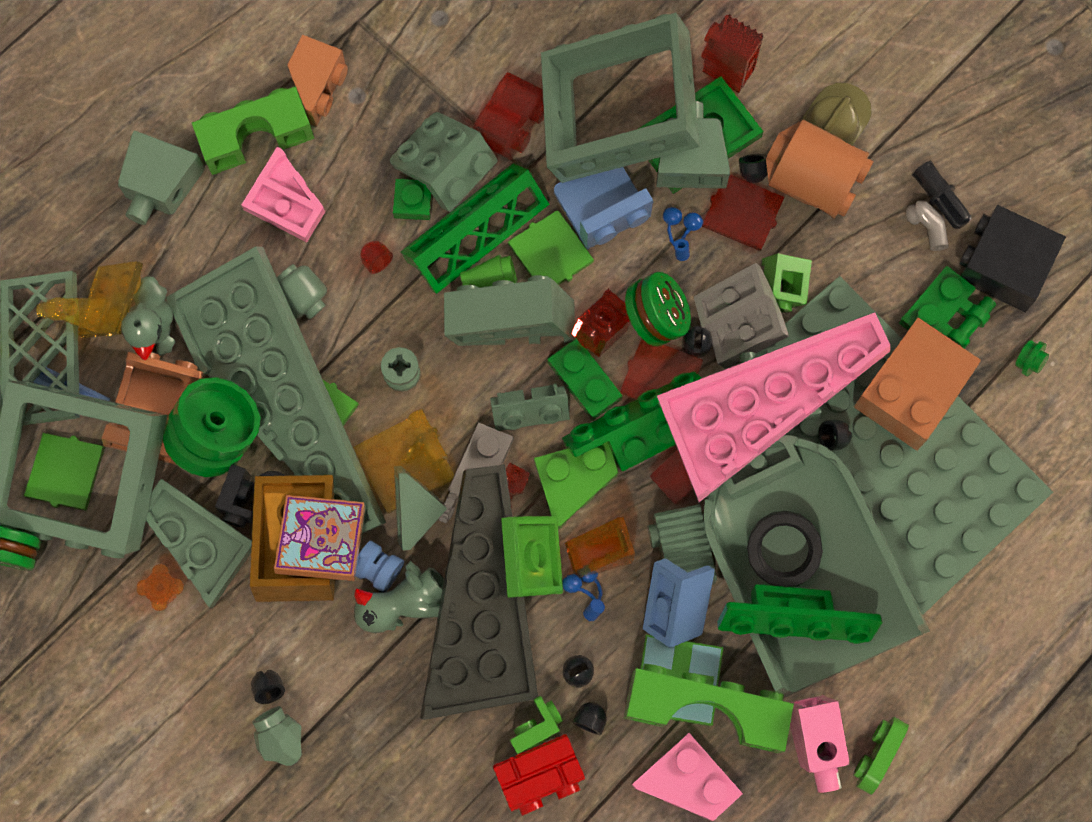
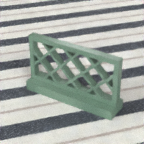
M65 271L0 280V414L7 381H19L14 377V367L24 356L35 366L22 381L33 383L36 377L43 372L53 381L49 387L62 388L65 391L79 394L77 274L75 272ZM65 283V295L54 305L45 295L54 284ZM28 288L34 294L19 310L13 305V290ZM42 300L52 310L37 326L27 316ZM60 315L66 320V330L55 341L45 331ZM24 320L34 328V331L20 346L14 341V331ZM43 336L52 344V347L38 362L28 351ZM60 351L67 357V366L56 377L46 367ZM34 404L25 414L23 425L80 418V415L62 410L53 411L49 407Z

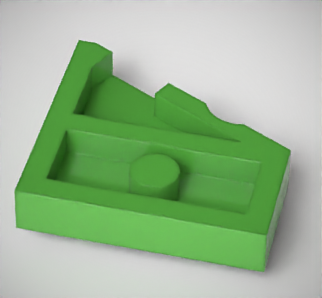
M607 442L578 457H574L568 449L534 458L550 515L557 517L558 529H561L566 524V521L580 508L586 506L594 498V495L618 476V470Z

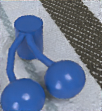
M669 207L663 212V220L668 224L667 231L670 242L674 246L676 259L685 261L690 256L689 243L685 240V237L690 231L699 230L703 225V219L697 213H688L683 219V224L687 230L681 239L674 241L671 225H677L681 222L682 213L678 208Z
M592 565L583 566L579 571V576L570 574L562 581L563 589L566 592L575 593L581 591L592 599L583 611V615L588 621H595L605 609V605L601 601L602 588L600 582L596 579L598 577V570ZM582 581L586 583L594 581L597 584L599 591L598 599L588 590L582 588Z

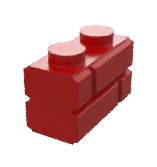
M567 734L493 765L511 812L519 809L522 816L544 807L541 799L554 793L557 794L560 800L581 791L578 783L585 780Z

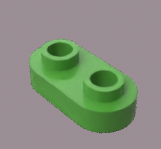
M892 717L889 722L884 719L880 722L872 737V741L877 743L870 757L865 754L862 756L853 773V776L858 778L856 787L870 795L875 792L909 727L907 723L896 717Z

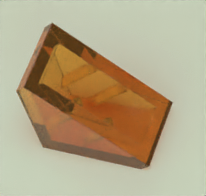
M624 517L613 519L565 542L573 573L580 578L632 564L635 557V551Z

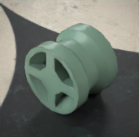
M401 347L393 348L382 358L381 371L385 382L390 388L403 392L416 386L420 379V368L417 357L412 351Z

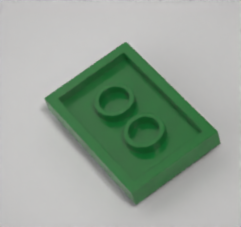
M722 76L695 92V100L703 103L704 118H716L721 122L728 159L762 138L764 131ZM676 105L640 128L666 122L670 118H677ZM660 157L648 160L658 173ZM668 187L673 194L682 189Z

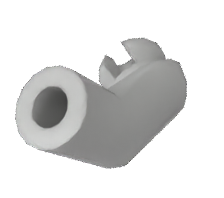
M917 201L916 205H909L906 209L907 220L913 225L921 222L927 228L930 250L941 251L947 249L949 244L943 216L929 203L924 201Z

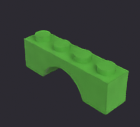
M644 664L643 669L636 668L633 671L623 719L663 727L667 725L671 717L680 708L691 704H706L722 711L730 719L737 732L739 745L774 753L785 752L794 703L783 701V694L768 690H760L759 696L744 692V685L722 681L721 687L705 684L706 677L693 673L683 672L682 678L666 675L667 668L652 664Z

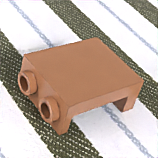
M128 352L126 368L115 403L166 414L168 417L186 387L202 379L203 372L197 370L198 366L187 361L176 360L175 364L161 361V357L153 352L144 361L138 354ZM109 422L108 425L106 424L102 436L103 446L126 452L130 436L128 427ZM162 440L158 460L176 465L166 452Z

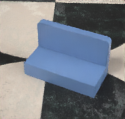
M666 558L654 562L643 630L669 648L702 635L715 570L707 565L691 572H686Z

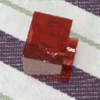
M608 288L599 300L578 317L571 334L577 338L584 348L590 349L595 355L600 357L627 332L631 324L625 302Z

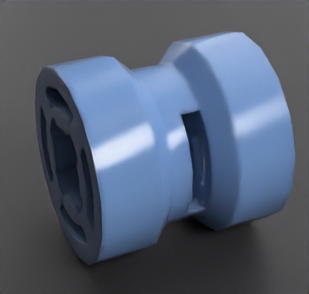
M371 540L358 555L355 576L360 580L368 579L373 583V588L381 593H385L399 575L404 560L396 555L389 556L382 552L381 546Z

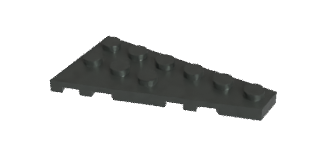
M505 464L463 470L420 715L422 720L524 702L538 697L524 597L508 598L501 518L512 517Z

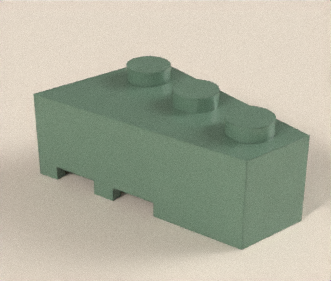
M542 275L531 276L527 282L495 281L492 283V286L482 288L474 285L459 286L457 291L444 293L445 337L458 346L505 345V339L529 337V344H540V337L562 336L564 337V343H571L576 339L574 300L554 280Z

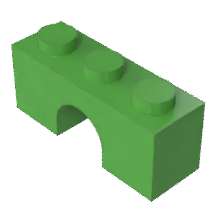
M296 86L289 89H276L266 97L255 101L245 100L239 102L232 109L220 113H207L200 120L192 122L205 162L212 175L246 163L242 152V144L245 138L253 132L266 131L272 134L282 150L315 139Z

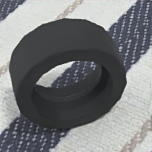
M790 511L773 512L760 519L750 532L747 545L749 563L756 575L770 585L782 587L798 586L810 579L819 568L823 554L821 537L813 523L801 514ZM775 527H794L807 540V558L800 567L793 571L781 572L774 570L767 565L762 557L761 545L763 538Z

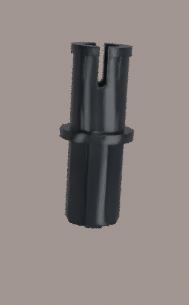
M928 161L918 167L912 176L929 196L931 206L936 204L954 229H960L968 224L972 217L954 194L955 187L949 185L943 179L932 161Z

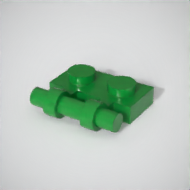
M946 266L902 317L899 324L908 331L916 319L920 318L965 349L970 344L969 338L978 327H984L990 320V313L996 307V302L988 296H984L978 305L970 302L968 298L976 288L950 267ZM956 312L966 318L957 329L947 324Z

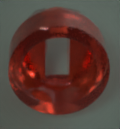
M370 241L361 248L360 257L366 269L370 273L376 274L383 271L391 263L393 253L381 242Z

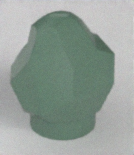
M281 706L262 713L252 721L256 729L254 732L256 748L264 761L278 762L286 766L294 765L299 761L303 754L301 748V725L288 714H284Z

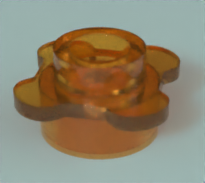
M158 564L153 567L152 574L146 580L138 582L136 590L139 595L146 596L152 602L153 609L163 611L177 595L183 592L184 584L180 579H174L169 574L167 566ZM159 584L164 586L162 591L157 590Z

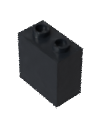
M997 204L990 216L983 213L973 233L979 236L975 246L973 247L968 244L958 265L964 267L960 276L977 290L1026 313L1037 300L1066 236Z

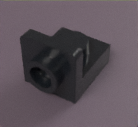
M234 464L230 466L215 508L220 514L224 515V522L245 528L246 523L253 525V511L241 508L240 506L241 503L246 504L248 502L254 483L250 481L251 475L246 468Z

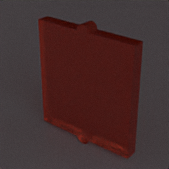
M730 175L727 187L719 188L716 195L711 196V207L702 227L761 251L770 230L776 228L777 221L775 219L785 197Z
M641 339L633 360L628 361L627 367L629 370L620 393L637 400L643 392L653 389L657 390L671 383L672 379L679 374L693 371L698 374L703 360L666 345L658 347L649 345Z

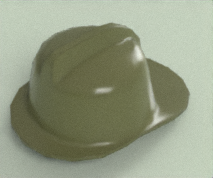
M835 83L825 87L818 94L804 114L803 119L838 136L853 146L872 115L871 103L867 95L859 87L849 83Z

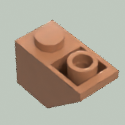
M302 35L287 66L309 123L317 127L321 117L328 115L333 103L332 94L337 85L341 86L343 84L348 66L345 64L341 49Z

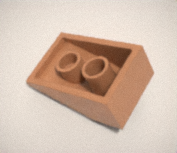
M917 318L861 395L854 408L918 451L949 410L981 360L920 318Z

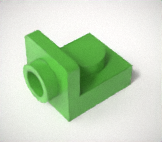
M541 696L535 698L534 704L543 722L537 725L535 719H532L513 730L516 737L512 738L510 742L517 755L560 734L557 724L563 720L552 700L544 703Z

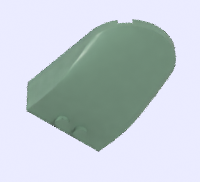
M783 436L710 493L708 499H705L704 526L706 536L735 602L752 604L751 591L754 585H770L756 575L749 563L747 545L750 532L760 519L770 513L790 511L801 514L813 523L821 537L823 550L820 566L813 576L802 584L792 587L831 591L835 611L880 614L883 623L870 642L860 644L850 643L845 640L826 639L815 641L807 637L787 636L777 638L769 634L749 633L774 690L779 694L781 693L785 697L790 696L930 632L907 582L851 472L836 454L823 445L799 439L796 436ZM775 527L763 538L761 545L762 557L767 565L774 570L781 572L793 571L800 567L807 558V540L794 527Z

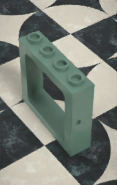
M677 12L663 14L649 21L626 25L612 32L592 35L588 39L571 44L558 45L554 49L541 52L547 168L562 183L700 147L690 32ZM670 50L677 119L577 146L574 79L579 75Z
M7 381L0 414V526L17 530V528L29 530V534L39 537L40 540H52L53 537L65 539V545L71 548L88 549L89 546L100 548L102 555L112 558H124L125 554L139 551L167 415L27 381ZM27 403L128 427L130 436L112 524L108 532L11 509L7 506Z

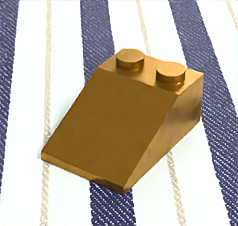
M333 475L255 476L250 589L255 601H334L335 579L275 574L274 571L286 495L334 499Z

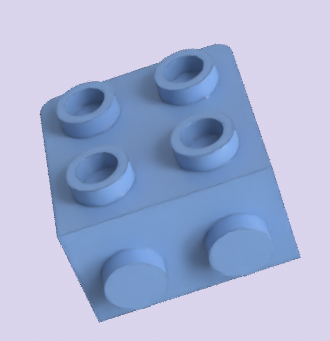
M623 167L564 183L559 182L554 187L555 197L586 249L597 244H605L618 233L629 227L635 228L651 217L652 197L646 188L639 192L637 191Z

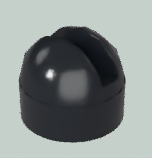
M750 154L739 158L740 174L747 182L757 184L765 179L768 174L767 155Z
M701 326L691 327L682 339L684 352L693 358L704 357L712 346L710 332ZM695 333L702 334L701 349L694 348Z
M837 419L822 422L818 431L820 444L830 451L841 450L847 447L853 437L852 432L849 431V425Z
M572 656L563 665V678L572 687H584L593 678V664L585 656ZM586 663L587 670L578 673L572 678L570 677L568 671Z
M267 670L266 673L259 671L251 681L252 694L255 701L259 704L275 702L285 693L282 679L273 670Z
M588 702L578 709L572 723L585 731L602 735L607 717L602 706L598 703Z

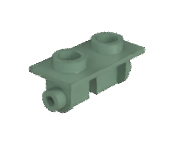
M556 383L549 386L530 388L532 399L525 400L523 390L497 393V397L490 398L495 429L498 431L516 430L526 426L553 424L558 421L570 420L568 396L565 386L557 387Z

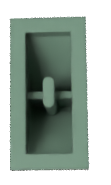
M394 466L397 541L402 550H411L447 508L436 495L402 466Z

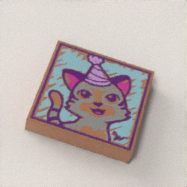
M286 495L274 565L275 574L355 581L365 503Z

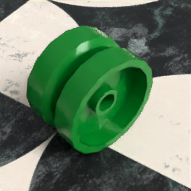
M217 377L202 378L188 385L167 417L162 440L166 452L175 464L190 474L203 477L222 476L229 471L231 464L237 465L243 454L252 444L259 433L261 417L255 401L246 390L234 382Z

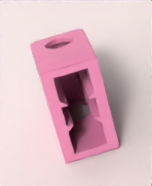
M821 695L789 702L794 703L790 728L800 767L809 773H814L819 793L841 789L838 767L849 765V757L838 701ZM824 742V750L817 754L818 746Z

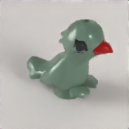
M149 276L141 278L132 295L135 305L129 308V312L121 321V332L125 340L144 361L148 359L155 345L158 354L163 356L166 353H171L175 344V340L170 337L173 310L168 302L165 301L167 290L160 286L154 277Z
M410 561L405 566L406 579L392 591L370 593L356 588L354 593L356 600L354 607L355 622L364 631L376 634L386 630L394 631L396 626H403V622L399 619L400 616L438 618L444 577L430 567L421 573L418 566Z

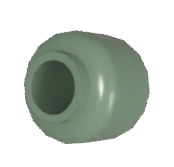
M292 264L277 277L295 319L305 315L310 320L326 306L322 299L327 293V287L308 266L302 265L297 268Z

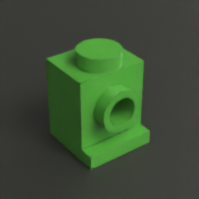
M779 253L762 258L761 266H764V275L781 312L789 313L792 312V307L807 304L812 260ZM781 283H782V285H783V290H782V292H780Z

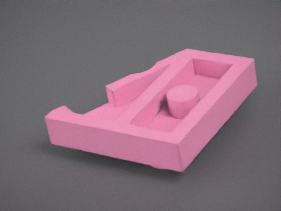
M279 147L275 149L241 204L244 211L305 242H308L325 214L324 207L310 191L302 176L295 170L284 151Z
M690 733L632 784L638 791L652 795L710 821H714L743 794Z

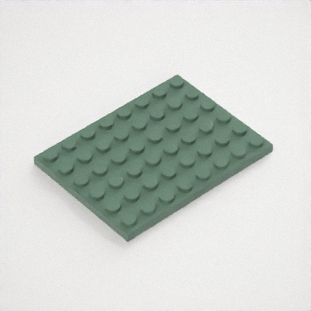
M839 276L785 323L789 337L769 347L799 342L876 312ZM876 313L890 343V352L820 407V417L803 420L784 436H796L799 439L820 444L818 431L822 422L837 419L849 425V431L852 432L853 436L851 442L847 447L832 452L843 461L855 479L923 615L1054 492L959 396H957L935 430L918 451L854 408L861 395L902 340ZM767 348L756 353L755 358L765 355Z

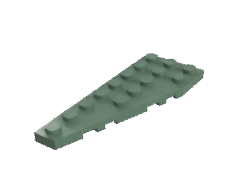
M255 246L167 296L168 304L173 310V315L195 365L198 366L203 374H208L211 378L217 377L232 381L247 391L255 401L261 417L257 436L279 461H284L294 472V476L333 475L334 500L364 502L365 514L362 534L385 524L386 520L264 248Z

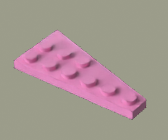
M876 313L861 317L657 396L699 502L890 352V343Z

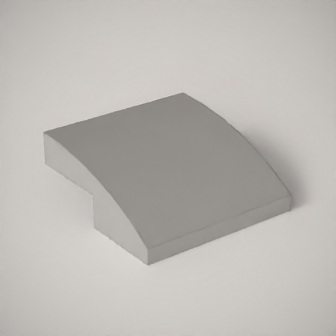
M757 263L694 296L701 327L706 328L710 332L717 363L725 369L740 362L741 354L747 352H754L756 354L789 337L772 289Z

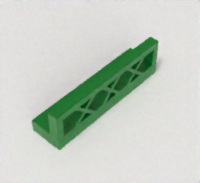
M513 163L404 248L401 254L407 263L420 272L431 290L437 294L459 277L461 272L468 270L550 204L529 170ZM528 188L536 201L525 210L515 209L518 195ZM496 212L506 213L503 227L497 232H488L489 218ZM465 236H477L475 250L468 255L458 254L460 242ZM439 257L449 258L447 272L436 280L427 266Z

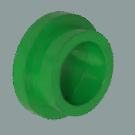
M1029 340L1021 350L1015 366L1022 369L1021 373L1026 377L1032 372L1040 373L1049 358V354L1045 352L1046 343L1042 341L1036 343Z

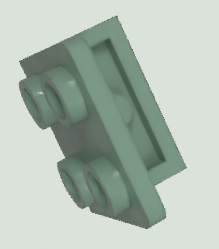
M435 112L426 118L422 125L405 143L400 145L390 158V163L395 169L425 184L440 207L448 212H451L498 162L479 131L439 112Z

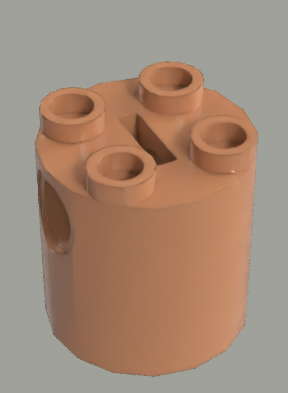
M803 119L780 132L766 158L768 182L770 187L804 204L819 208L835 219L837 214L843 217L846 215L856 196L849 192L855 181L862 184L874 161L867 158L869 152L851 146L838 136Z

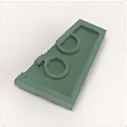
M160 479L151 493L146 521L162 544L168 548L179 563L186 577L195 585L208 607L213 608L251 554L252 540L165 480Z

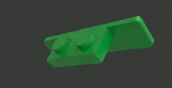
M694 371L679 374L672 379L671 383L657 390L645 391L637 400L625 406L614 407L608 410L603 417L591 423L576 426L571 430L570 434L562 437L564 445L574 457H578L607 442L618 468L623 472L676 445L657 396L702 379V377Z
M755 584L751 591L752 604L728 602L717 621L718 630L730 631L739 635L748 633L769 634L777 638L787 636L807 637L815 641L832 639L845 640L854 644L870 642L883 623L880 614L835 611L831 591L758 584Z

